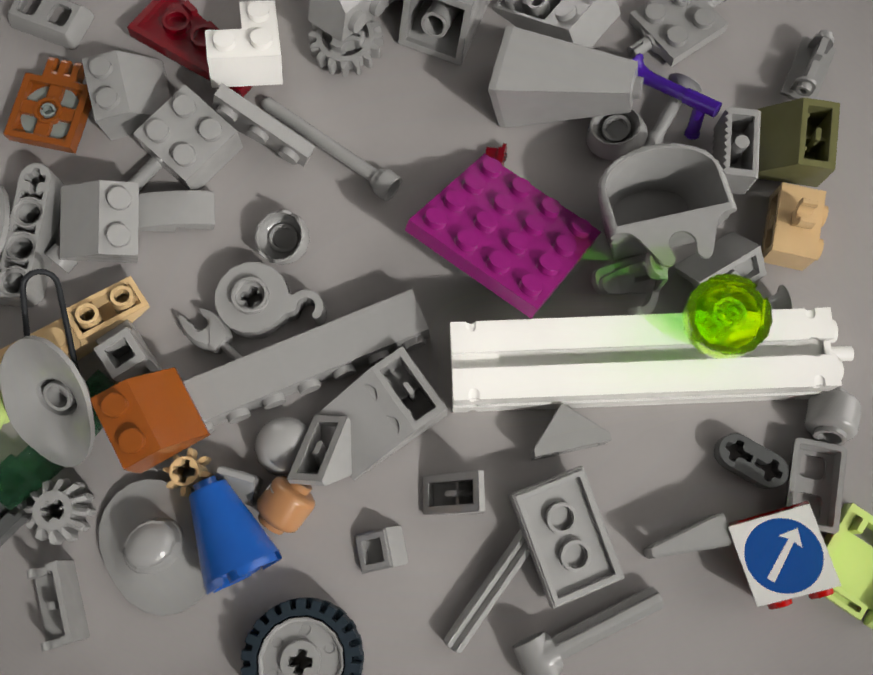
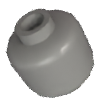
M841 387L810 396L804 422L806 430L817 441L836 445L845 444L847 441L855 438L859 431L861 417L860 401Z

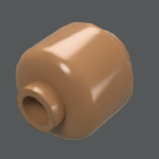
M277 476L257 501L260 523L269 531L278 535H282L284 532H296L315 508V500L310 493L312 486L290 484L287 476Z

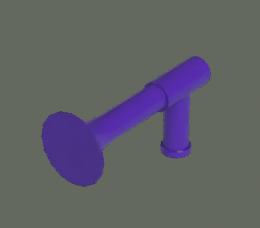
M637 54L632 60L638 61V76L644 77V85L676 98L683 104L693 108L687 128L684 131V136L691 140L698 139L705 114L713 118L716 117L722 103L655 74L644 65L643 54Z

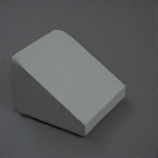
M225 466L218 467L216 472L217 481L226 479L245 505L254 506L263 483L262 478Z
M401 526L386 527L355 535L362 574L408 564Z

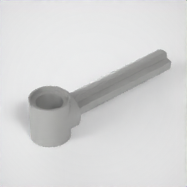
M650 586L553 637H550L547 632L542 631L518 642L512 649L524 675H559L564 667L562 660L662 609L664 606L662 597L655 587Z

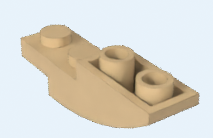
M131 276L66 308L77 361L94 351L93 348L98 346L95 340L127 319L133 323L150 308L147 300ZM62 318L30 334V336L35 335L48 339L62 349L71 360ZM13 343L0 349V364L3 355L5 354L9 346Z

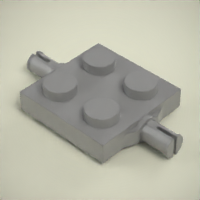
M650 0L630 13L628 22L639 32L641 39L627 47L628 55L632 56L631 59H633L637 54H644L650 50L660 55L673 67L725 32L728 23L714 8L726 0Z

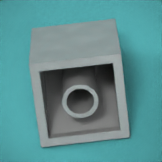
M404 0L398 44L461 66L490 0Z

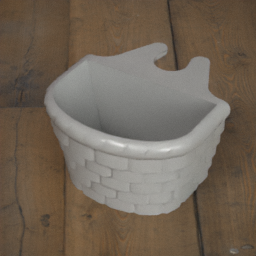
M672 142L670 144L648 145L635 149L615 159L613 164L609 165L598 182L600 213L613 260L640 255L649 251L663 267H671L676 261L671 248L696 242L697 255L702 259H708L714 251L717 226L721 225L724 220L728 219L730 214L737 210L729 183L719 161L707 150L691 145Z

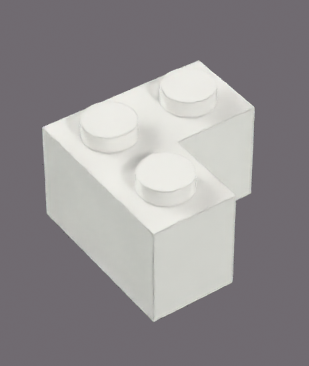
M275 0L239 2L242 29L205 30L207 61L212 88H219L222 83L227 87L283 84Z

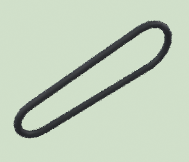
M47 269L31 270L23 276L20 282L24 337L30 336L26 284L35 275H46L54 281L71 361L80 373L60 280L53 272Z

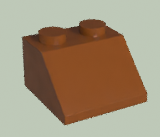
M175 367L127 378L90 398L91 404L123 469L141 474L211 435Z

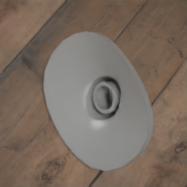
M31 335L17 340L9 346L0 364V388L7 416L20 437L44 458L66 468L78 466L91 454L95 441V422L90 391L86 381L62 349L48 339Z
M144 479L130 483L117 492L105 507L99 525V548L113 582L130 603L144 612L160 616L182 613L198 603L206 593L203 587L189 497L181 496L179 487L176 489L167 488L168 482Z

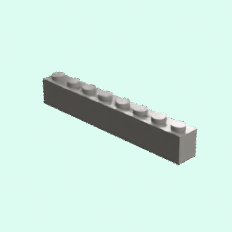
M410 289L183 382L211 434L215 431L214 426L226 421L229 424L243 421L251 416L250 411L262 406L265 409L277 407L285 403V397L299 392L300 395L314 392L321 387L320 383L333 377L335 380L348 378L356 373L355 368L367 363L370 366H374L401 346L404 347L406 352L416 350L425 345V340L430 338V331L415 294Z

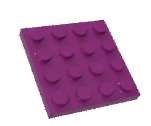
M485 153L408 220L404 230L531 319L595 243L601 233L600 230L592 226L587 220L580 218L562 206L556 199L550 198L532 186L529 181L519 177L504 167L498 160L489 157Z

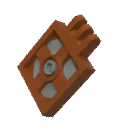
M49 57L42 75L25 72L3 135L10 141L76 154L92 107L87 84H82L85 77L83 64L75 62L73 66L72 61L63 59L60 63L58 58Z

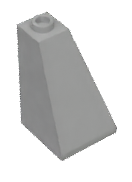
M506 26L488 92L499 127L507 128L630 113L633 100L640 99L644 77L638 76V61L518 27Z

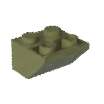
M803 97L757 109L761 111L758 178L818 187L835 171L840 103Z

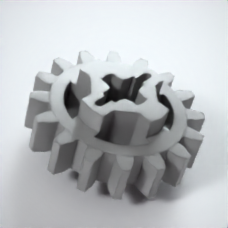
M374 17L363 26V29L368 34V38L365 37V32L360 30L358 33L350 35L343 42H340L311 23L313 31L308 33L311 54L317 58L320 68L328 64L329 73L332 75L337 69L342 70L343 77H347L351 69H354L355 73L360 75V66L365 65L371 69L373 67L371 57L380 58L381 56L380 47L384 45L380 21H375ZM324 41H326L328 47L331 48L330 51L325 47Z

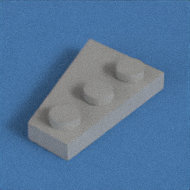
M223 83L215 92L213 110L234 129L274 150L285 161L293 165L297 163L303 167L305 166L316 146Z

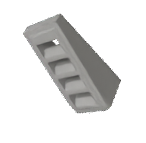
M725 514L709 515L648 545L643 549L644 557L654 559L730 546L729 544L732 542Z

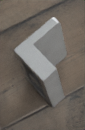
M730 232L715 241L714 251L710 258L702 259L696 252L675 265L676 273L692 282L698 306H700L702 297L706 294L717 296L720 304L767 275L761 245L735 232Z

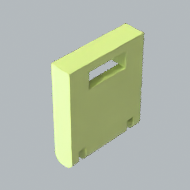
M846 503L841 509L839 531L836 534L827 533L824 538L841 586L833 588L834 593L824 598L857 620H862L866 611L869 610L863 624L873 630V547L854 535L862 534L866 527L873 531V516L854 503Z

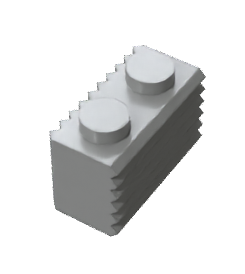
M728 107L713 128L715 132L713 137L715 139L712 142L714 144L712 156L719 161L723 168V173L726 175L732 194H746V191H749L751 185L758 179L761 111L757 109Z

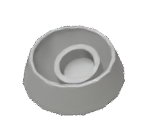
M631 108L630 113L593 117L586 132V144L591 152L598 157L615 160L645 145L648 137L647 126L634 108Z

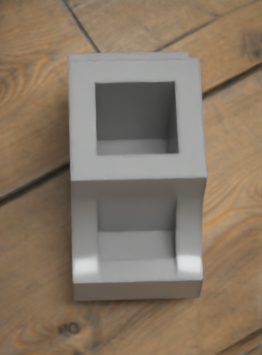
M128 319L95 340L98 346L93 349L112 379L118 383L127 378L162 370L139 332Z

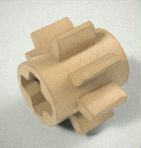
M193 448L188 449L187 456L175 454L172 456L174 461L170 467H164L162 470L169 473L171 478L166 487L176 489L181 486V496L188 497L191 494V489H194V484L208 477L215 476L213 473L208 472L206 467L210 463L211 458L203 456L196 460L198 453ZM184 469H195L194 476L183 477Z

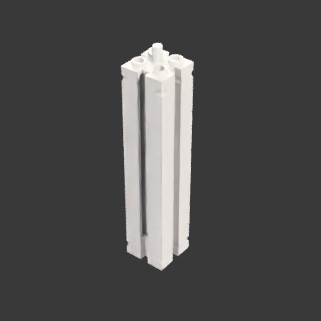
M831 307L814 308L812 310L798 308L475 321V323L471 324L466 323V321L450 322L453 413L470 410L483 412L558 409L562 403L570 408L768 401L786 400L789 398L809 399L810 396L821 394L822 391H830L842 385L841 380L844 375L842 361H852L854 349L852 346L831 347L830 343L836 342L838 338V326L836 321L832 319Z

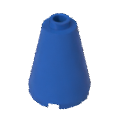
M211 476L193 485L195 491L188 497L203 587L207 595L252 576L253 573L260 570V567L264 570L283 559L280 550L226 479L217 481L216 476Z

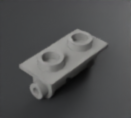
M821 30L812 39L806 36L802 38L780 91L781 95L794 100L803 97L817 98L837 49L833 47L835 40L831 31Z

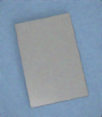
M583 466L575 467L509 494L550 607L555 609L625 578Z

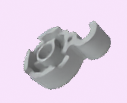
M245 262L232 267L221 277L215 290V307L219 317L235 334L247 339L267 338V335L276 332L281 326L284 327L289 321L297 320L306 306H315L312 317L318 326L323 325L327 318V309L319 294L312 290H301L291 294L283 276L272 266L261 262ZM259 295L262 298L261 302H255L253 307H249L250 305L247 301L250 297Z

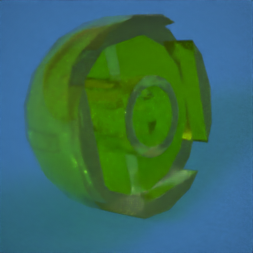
M717 274L702 282L688 296L682 313L683 330L689 342L702 354L715 359L738 358L752 352L768 337L773 322L771 304L767 297L763 299L761 293L755 289L757 285L750 279L736 274Z

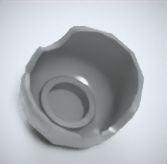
M285 209L267 214L258 223L254 236L258 253L267 261L278 265L298 261L306 253L310 243V235L306 223L300 216Z
M279 417L266 423L258 432L254 446L258 463L271 474H289L308 431L307 425L293 417Z

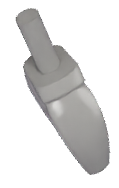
M205 308L198 309L208 321L207 327L203 330H198L194 324L190 323L182 315L177 317L184 334L197 347L216 354H221L224 351L233 361L243 357L230 345L233 341L231 330L217 313Z

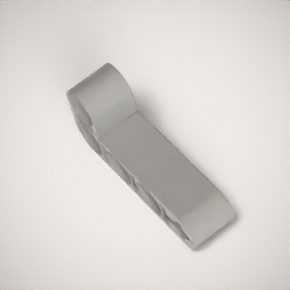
M33 163L26 166L21 171L10 215L9 231L0 261V305L21 307L20 291L17 292L25 274L35 269H47L49 271L51 269L52 260L45 253L57 240L61 214V186L65 185L44 164ZM39 215V218L32 223L33 219ZM33 248L31 253L25 257L26 252ZM38 274L28 280L26 284L28 307H34L43 300L46 293L48 276Z

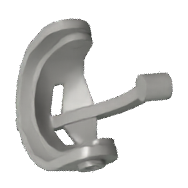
M648 251L595 270L592 273L591 282L594 290L602 296L629 293L647 294L642 306L629 308L627 313L628 315L650 314L656 306L660 289L668 281L669 268L663 267ZM649 275V277L651 278L645 281L635 282V278L638 276Z

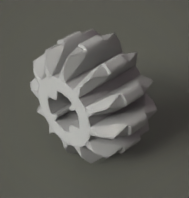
M61 477L56 483L49 480L42 482V492L33 491L29 493L35 501L34 506H27L23 510L25 513L32 514L33 518L24 526L28 529H37L34 538L39 541L49 539L51 545H61L64 540L75 542L78 540V530L88 531L91 529L85 519L86 516L91 517L97 514L95 509L87 508V505L95 497L90 493L83 494L85 485L81 482H74L72 484L69 478ZM58 508L60 510H64V513L61 518H58V516L62 514L57 512Z

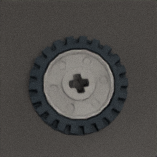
M311 597L290 599L265 612L253 625L252 631L246 637V646L241 654V660H243L241 675H361L364 662L363 642L353 620L346 615L345 611L336 607L333 603ZM306 650V657H312V663L303 670L299 668L301 662H295V656Z

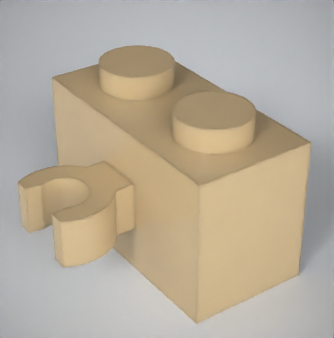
M782 182L770 195L761 248L764 263L803 271L820 258L824 247V241L820 239L821 227L825 224L829 212L828 206L825 205L826 191Z

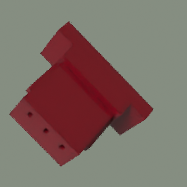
M503 143L502 147L498 148L486 147L485 154L498 160L504 166V162L507 159V144Z

